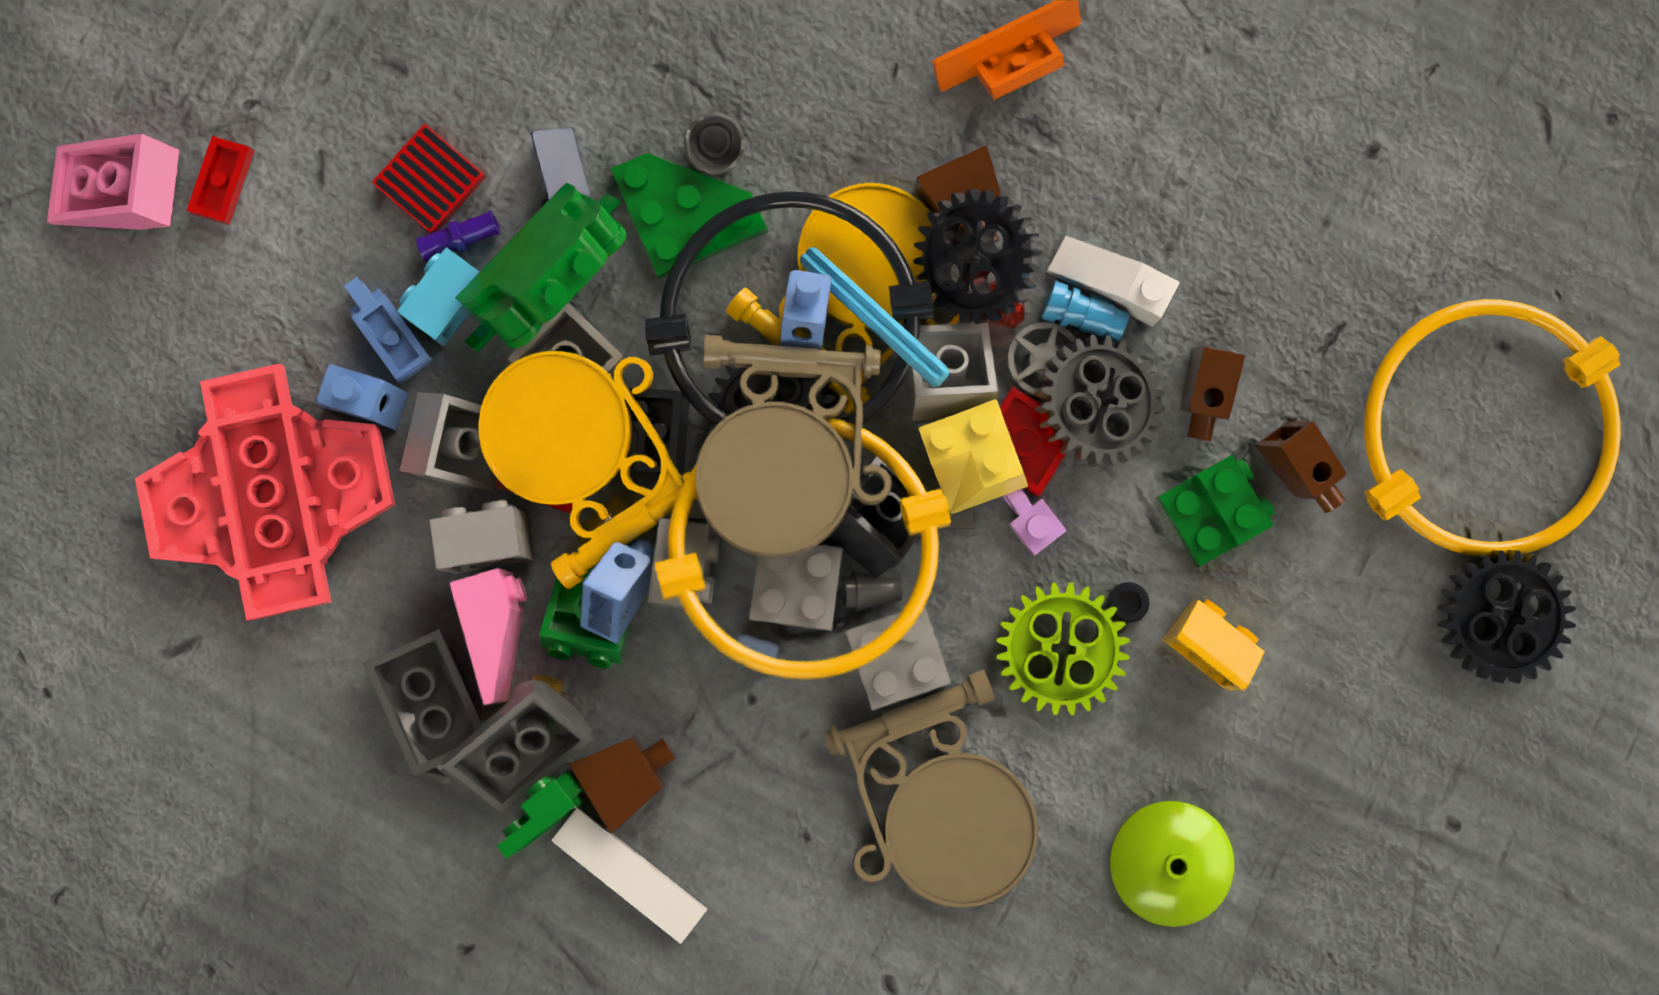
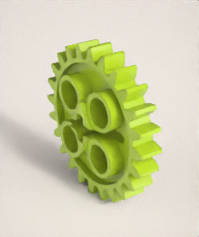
M1053 582L1050 585V594L1045 595L1040 587L1037 586L1035 587V600L1031 601L1024 595L1020 596L1024 606L1021 611L1013 607L1008 608L1015 618L1013 623L1001 621L1000 623L1004 629L1009 631L1008 636L996 638V642L1007 646V651L997 654L996 659L1008 661L1009 663L1000 673L1002 676H1015V679L1009 685L1011 691L1020 687L1025 689L1021 696L1023 703L1033 696L1037 698L1035 704L1037 711H1040L1046 702L1051 703V711L1055 716H1057L1061 705H1066L1067 711L1071 716L1075 714L1076 703H1081L1087 711H1091L1090 698L1094 696L1102 703L1106 702L1101 690L1107 687L1116 691L1118 688L1111 680L1112 676L1126 675V672L1117 666L1118 661L1130 659L1129 655L1119 651V646L1129 643L1130 638L1117 635V631L1126 624L1124 621H1111L1110 618L1117 611L1116 607L1113 606L1105 610L1101 608L1105 596L1099 595L1093 601L1089 600L1090 587L1085 586L1079 595H1075L1073 583L1068 582L1065 592L1060 593L1056 582ZM1065 612H1069L1070 624L1066 641L1067 644L1073 646V652L1065 654L1063 680L1060 685H1056L1055 674L1059 656L1058 653L1052 651L1051 647L1052 644L1060 643L1062 617ZM1041 614H1050L1056 622L1055 631L1048 637L1038 636L1033 629L1034 620ZM1083 619H1090L1096 626V635L1089 642H1080L1075 636V626ZM1044 655L1049 658L1051 668L1046 676L1037 678L1029 673L1028 664L1032 657ZM1078 660L1087 661L1091 666V676L1083 683L1072 681L1069 673L1071 665Z

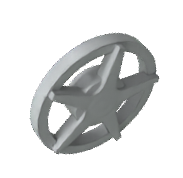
M1051 322L1031 324L1023 328L1009 345L1007 352L1009 374L1021 390L1032 396H1036L1035 391L1038 389L1027 385L1022 379L1032 373L1039 376L1045 371L1051 372L1045 363L1053 357L1057 358L1056 351L1058 349L1054 346L1057 333L1062 335L1069 343L1076 340L1071 332L1058 324ZM1035 330H1051L1046 343H1041L1037 346L1022 338ZM1017 344L1029 353L1028 367L1020 375H1018L1014 364V353Z

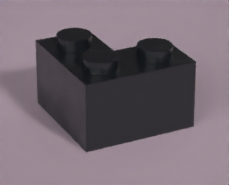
M647 389L640 394L632 393L666 446L670 460L679 474L683 476L690 406L689 401L684 397V392ZM629 406L632 431L638 432L636 455H647L658 464L656 468H650L646 463L638 461L635 463L634 471L660 474L661 460L659 452Z

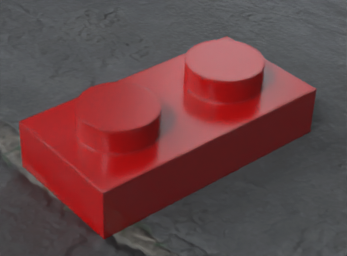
M212 136L186 211L195 216L230 225L255 151L249 146Z

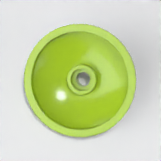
M1159 801L1138 809L1120 826L1110 850V873L1118 895L1135 914L1157 925L1170 927L1185 926L1206 918L1223 902L1233 881L1234 854L1226 832L1216 819L1206 811L1185 802ZM1175 859H1181L1184 863L1183 870L1178 874H1173L1170 869L1171 862Z

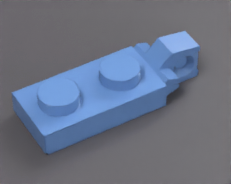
M358 277L344 285L356 302V305L349 309L353 315L351 318L398 383L402 384L434 361L404 318L397 312L394 304L380 289L371 293L364 282L360 281Z

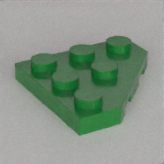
M649 153L610 168L658 279L668 276L678 254L701 226L724 209L753 197L749 191ZM761 213L747 216L722 230L706 244L691 265L767 233L768 229Z

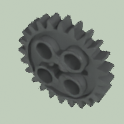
M1095 335L1084 339V343L1078 338L1069 343V348L1064 346L1057 350V358L1053 357L1045 363L1051 372L1045 371L1038 376V379L1047 385L1035 391L1036 396L1045 399V403L1035 408V411L1047 413L1048 419L1040 424V427H1052L1054 432L1048 441L1051 443L1061 439L1063 445L1060 453L1063 455L1072 449L1075 450L1074 462L1076 463L1083 461L1087 456L1090 467L1099 465L1102 460L1105 467L1115 465L1117 459L1121 464L1132 459L1131 453L1135 456L1145 451L1143 444H1148L1155 440L1154 435L1149 430H1155L1162 426V423L1154 415L1165 411V407L1155 403V399L1162 396L1164 391L1153 389L1152 386L1160 376L1159 374L1148 376L1146 370L1152 362L1148 360L1140 364L1137 361L1140 352L1138 348L1130 353H1126L1125 340L1116 343L1112 347V340L1109 335L1100 339L1099 343ZM1083 367L1091 370L1094 376V383L1086 380L1083 374ZM1109 369H1111L1112 372H1113V375H1112V377H1111V380L1108 382L1109 374H1110ZM1120 383L1128 388L1129 399H1126L1120 393ZM1070 403H1074L1079 407L1081 411L1080 420H1077L1071 414ZM1107 419H1110L1116 425V436H1113L1108 431L1106 426ZM1092 421V423H1091V434H1090V433H1088L1087 428H1088L1089 422Z

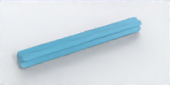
M810 247L806 253L801 255L800 263L808 272L831 276L830 292L933 387H938L949 376L947 367L817 248Z

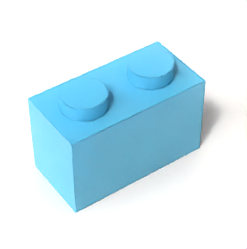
M447 247L441 255L437 253L428 261L424 269L426 274L417 286L412 285L405 291L400 299L401 307L397 310L401 316L443 347L446 346L470 314L455 297L479 273L477 269Z

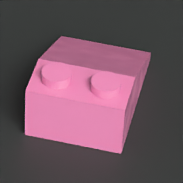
M144 134L57 146L47 223L53 225L136 230L170 227L179 150Z
M497 568L450 583L484 705L501 704L508 701L524 617L522 602L527 601L526 590L521 578L515 579L514 573Z

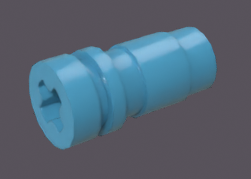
M1054 281L1045 300L1040 318L1052 323L1058 320L1059 325L1066 328L1067 325H1071L1080 331L1095 335L1101 339L1109 335L1112 341L1118 343L1126 328L1129 312L1115 308V303L1093 294L1090 297H1086L1080 294L1079 289L1073 287L1070 291L1068 290V285Z

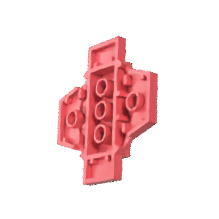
M282 364L200 381L207 422L199 430L198 434L200 437L195 446L185 453L179 452L135 478L150 558L217 565L225 571V574L239 581L247 621L332 603L324 565L328 564V558L338 546L341 538L396 505L380 426L326 419L316 420L304 410L293 406L285 366Z

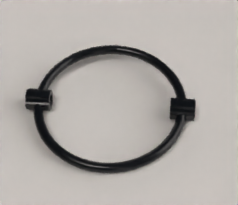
M795 191L773 192L740 201L724 209L701 226L687 241L673 263L664 285L660 317L645 319V334L649 354L651 356L664 354L668 369L680 391L684 392V397L709 422L717 426L729 415L719 409L703 394L691 378L683 362L680 352L691 351V336L687 315H676L677 301L685 275L699 252L718 233L747 216L779 208H806L834 215L861 230L882 251L896 275L899 285L889 286L892 317L898 323L904 322V328L919 340L920 321L922 319L934 318L930 281L915 283L912 271L897 244L869 216L849 204L825 195ZM897 355L896 361L881 387L862 405V425L886 406L904 382L911 366L899 355ZM855 411L840 420L855 424Z

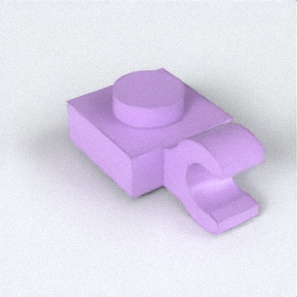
M1022 489L1002 496L1018 516L1009 523V526L1032 556L1038 554L1067 531L1043 499L1031 505Z

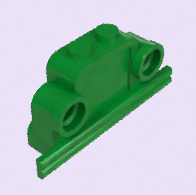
M566 182L455 297L480 323L464 343L478 353L495 334L511 349L523 347L533 340L539 333L542 324L554 318L605 264L607 257L614 254L624 243L626 230L610 215L621 202L616 197L607 193L599 201H596L581 194L575 186Z

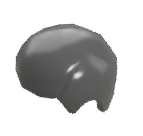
M717 112L699 116L690 124L684 137L687 159L697 170L709 175H719L731 171L735 168L744 152L745 142L741 127L732 117Z

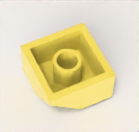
M996 399L919 427L929 460L942 493L946 497L951 515L1028 487Z

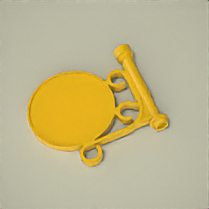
M881 183L851 185L828 196L857 208L873 219L888 233L903 253L912 271L915 283L928 281L916 279L924 271V266L913 263L914 259L923 256V251L914 247V243L924 242L926 239L918 230L919 226L932 225L926 215L930 211L921 201L900 188ZM813 210L800 234L797 255L798 270L808 272L800 263V257L806 253L808 248L815 247L892 317L889 286L899 284L889 261L882 251L867 235L847 221L831 214ZM746 287L743 288L733 298L725 312L738 323L743 321L745 324H750L771 343L780 346L786 297L783 298L779 305V318H777L768 309L764 311L762 306L757 303L758 297ZM830 292L827 316L845 326L852 327L840 333L836 341L835 351L842 352L844 340L852 336L860 338L865 346L872 345L871 338L865 331L871 329ZM932 294L933 303L936 299V297H934L935 294ZM959 314L953 317L952 321L948 324H957ZM932 318L925 321L926 325H941L934 322ZM797 327L796 336L800 338L809 337ZM889 347L880 357V367L894 354L895 351ZM861 370L862 386L864 382L868 379L864 378V370ZM831 381L832 384L828 388L839 397L842 395L847 397L846 403L848 404L844 411L849 415L855 411L851 397L841 386ZM864 386L860 391L862 405L871 398L867 394L869 390Z
M561 351L534 353L515 361L503 370L489 387L481 406L478 424L480 446L489 468L497 479L516 495L532 502L550 505L572 503L573 509L570 514V524L573 531L581 537L591 538L590 541L578 548V552H573L570 555L564 553L551 561V567L556 577L567 589L583 581V575L588 572V569L600 562L613 543L628 544L657 525L659 518L662 519L670 514L678 493L690 472H687L683 475V478L681 477L669 458L666 446L624 382L623 372L625 368L631 364H638L644 371V380L638 387L632 389V393H643L651 386L653 381L652 368L645 360L638 357H627L621 360L614 370L613 378L603 367L577 354ZM629 406L653 441L660 455L661 472L653 490L635 484L630 477L631 466L638 461L646 463L650 468H656L658 464L647 455H634L626 458L632 437V419ZM621 469L623 484L628 489L645 497L593 531L584 529L579 521L580 513L584 508L591 507L595 509L602 520L609 518L607 509L601 503L588 501L586 498L602 490Z

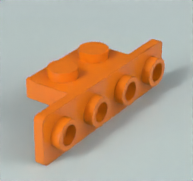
M1054 0L935 58L932 61L937 86L941 91H946L977 76L992 99L996 100L1064 67L1063 54L1052 39L1081 24L1079 0Z

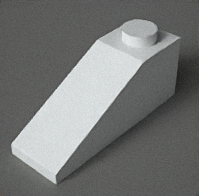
M1065 236L1047 270L1049 274L1090 295L1093 294L1114 302L1115 308L1129 312L1130 316L1151 327H1154L1161 319L1180 283L1144 263Z

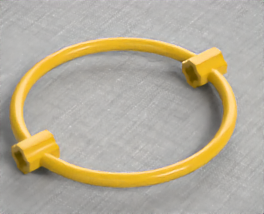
M1501 299L1466 301L1450 305L1423 318L1394 343L1383 358L1370 385L1364 414L1366 454L1376 481L1375 485L1364 491L1370 508L1383 521L1389 520L1397 514L1418 534L1436 545L1468 556L1476 557L1478 554H1483L1491 558L1492 550H1501L1505 556L1509 550L1520 551L1521 555L1547 547L1565 537L1578 527L1594 510L1608 488L1615 471L1621 440V421L1618 401L1608 373L1621 365L1619 362L1620 354L1617 349L1602 336L1596 337L1587 343L1574 329L1552 314L1534 306ZM1483 315L1506 316L1527 321L1541 327L1563 342L1573 352L1563 359L1564 371L1570 380L1577 383L1581 388L1594 384L1603 419V442L1599 463L1591 483L1577 504L1564 517L1543 531L1528 537L1502 542H1484L1456 536L1439 528L1419 514L1411 505L1421 498L1417 484L1403 469L1390 473L1381 439V414L1386 390L1394 372L1407 353L1419 341L1438 328L1457 320Z
M837 418L826 419L840 437L854 442L855 424ZM862 428L861 446L875 454L896 474L910 496L901 499L899 503L904 526L909 536L921 533L922 551L917 581L907 604L899 616L883 633L865 646L846 655L823 661H785L759 654L732 639L708 616L695 592L705 590V585L696 553L685 555L684 542L688 515L697 495L696 464L682 485L672 509L667 541L668 560L654 563L663 599L665 601L678 597L686 614L701 634L719 651L750 669L768 675L792 679L825 678L855 670L872 662L892 648L908 632L921 614L930 596L937 570L939 548L937 529L950 526L951 524L946 497L941 489L926 492L919 478L902 456L884 440Z

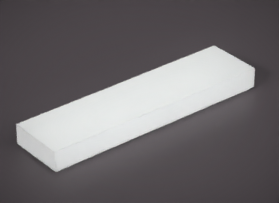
M580 807L576 808L551 840L680 944L707 911L705 906L612 832L610 833L608 829Z

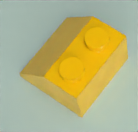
M1206 599L1204 603L1200 600L1191 601L1161 640L1223 689L1228 691H1244L1249 685L1265 652L1256 645L1259 639L1241 625H1238L1237 628L1230 625L1223 619L1226 613L1210 600Z

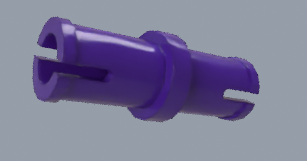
M489 210L487 213L460 223L457 220L448 223L447 228L416 238V243L423 260L428 262L435 254L439 253L441 255L446 247L451 251L458 250L459 252H464L469 249L471 244L500 235L501 230L492 210Z

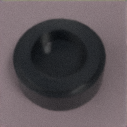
M1124 582L1115 586L1107 597V608L1113 606L1117 608V611L1112 616L1117 621H1124L1125 623L1139 621L1146 615L1150 603L1147 592L1142 586L1133 582Z

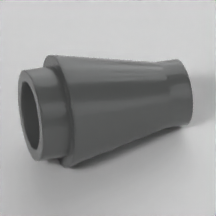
M854 571L851 573V576H842L841 595L843 606L845 609L853 608L854 612H858L886 603L902 601L903 588L901 578L887 576L875 578L871 574Z

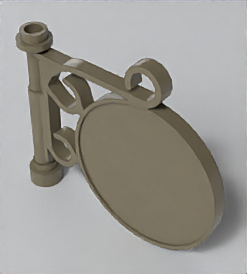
M705 335L703 368L720 369L721 365H729V363L735 364V368H747L742 374L740 388L743 397L751 403L750 406L735 411L726 417L712 430L700 451L697 461L696 491L698 501L705 518L719 536L734 547L753 555L763 557L796 555L815 547L831 535L847 511L852 492L859 501L867 505H876L886 499L890 492L891 479L887 471L880 466L867 465L863 469V474L879 477L884 486L882 492L877 495H868L860 487L863 406L860 398L861 370H864V378L870 379L871 375H879L880 350H872V345H866L865 353L818 350V348L730 343V340H722V336ZM756 375L771 376V388L764 394L752 393L747 387V382ZM777 376L818 379L811 388L808 399L809 407L812 411L795 404L770 402L777 393ZM829 381L841 386L849 394L855 407L853 467L842 438L826 421V419H832L841 414L845 408L847 397L842 395L837 406L831 409L822 408L816 402V395Z
M984 669L969 674V679L962 681L960 685L883 712L881 716L840 731L833 724L829 726L830 730L823 732L831 756L838 753L840 757L846 755L844 747L847 746L857 774L858 788L884 858L883 867L879 872L873 874L866 873L860 866L861 857L869 851H874L876 845L868 843L859 847L853 862L856 873L864 881L876 882L885 878L892 862L903 881L925 899L943 906L968 908L984 905L1002 897L1016 886L1027 872L1033 860L1038 840V822L1032 799L1019 779L1000 763L979 754L960 752L967 735L966 727L959 718L949 714L965 708L964 705L968 703L970 705L978 703L980 706L995 700ZM945 721L954 722L959 728V737L952 744H942L936 737V731L934 729L929 730L930 740L933 745L939 750L948 753L922 762L905 776L906 762L904 757L887 742ZM878 747L892 754L899 761V770L892 777H882L875 768L870 769L872 777L878 783L898 785L890 799L886 812L885 841L865 790L863 780L867 760Z

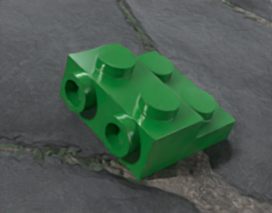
M1233 455L1228 456L1156 497L1197 568L1274 526L1270 517L1275 515L1272 504L1264 494L1256 495L1249 483L1254 480L1250 467L1243 459L1236 461Z
M588 569V572L583 575V581L570 589L564 587L556 577L539 634L541 648L547 649L546 653L550 657L559 660H569L571 655L587 657V663L597 668L608 669L612 663L621 665L631 631V621L617 644L580 627L583 583L594 569Z
M570 770L567 774L563 773L558 778H555L553 774L549 777L545 776L526 791L530 798L520 806L527 815L521 816L502 831L506 839L496 845L506 859L524 850L587 801L582 795L585 790L574 772Z

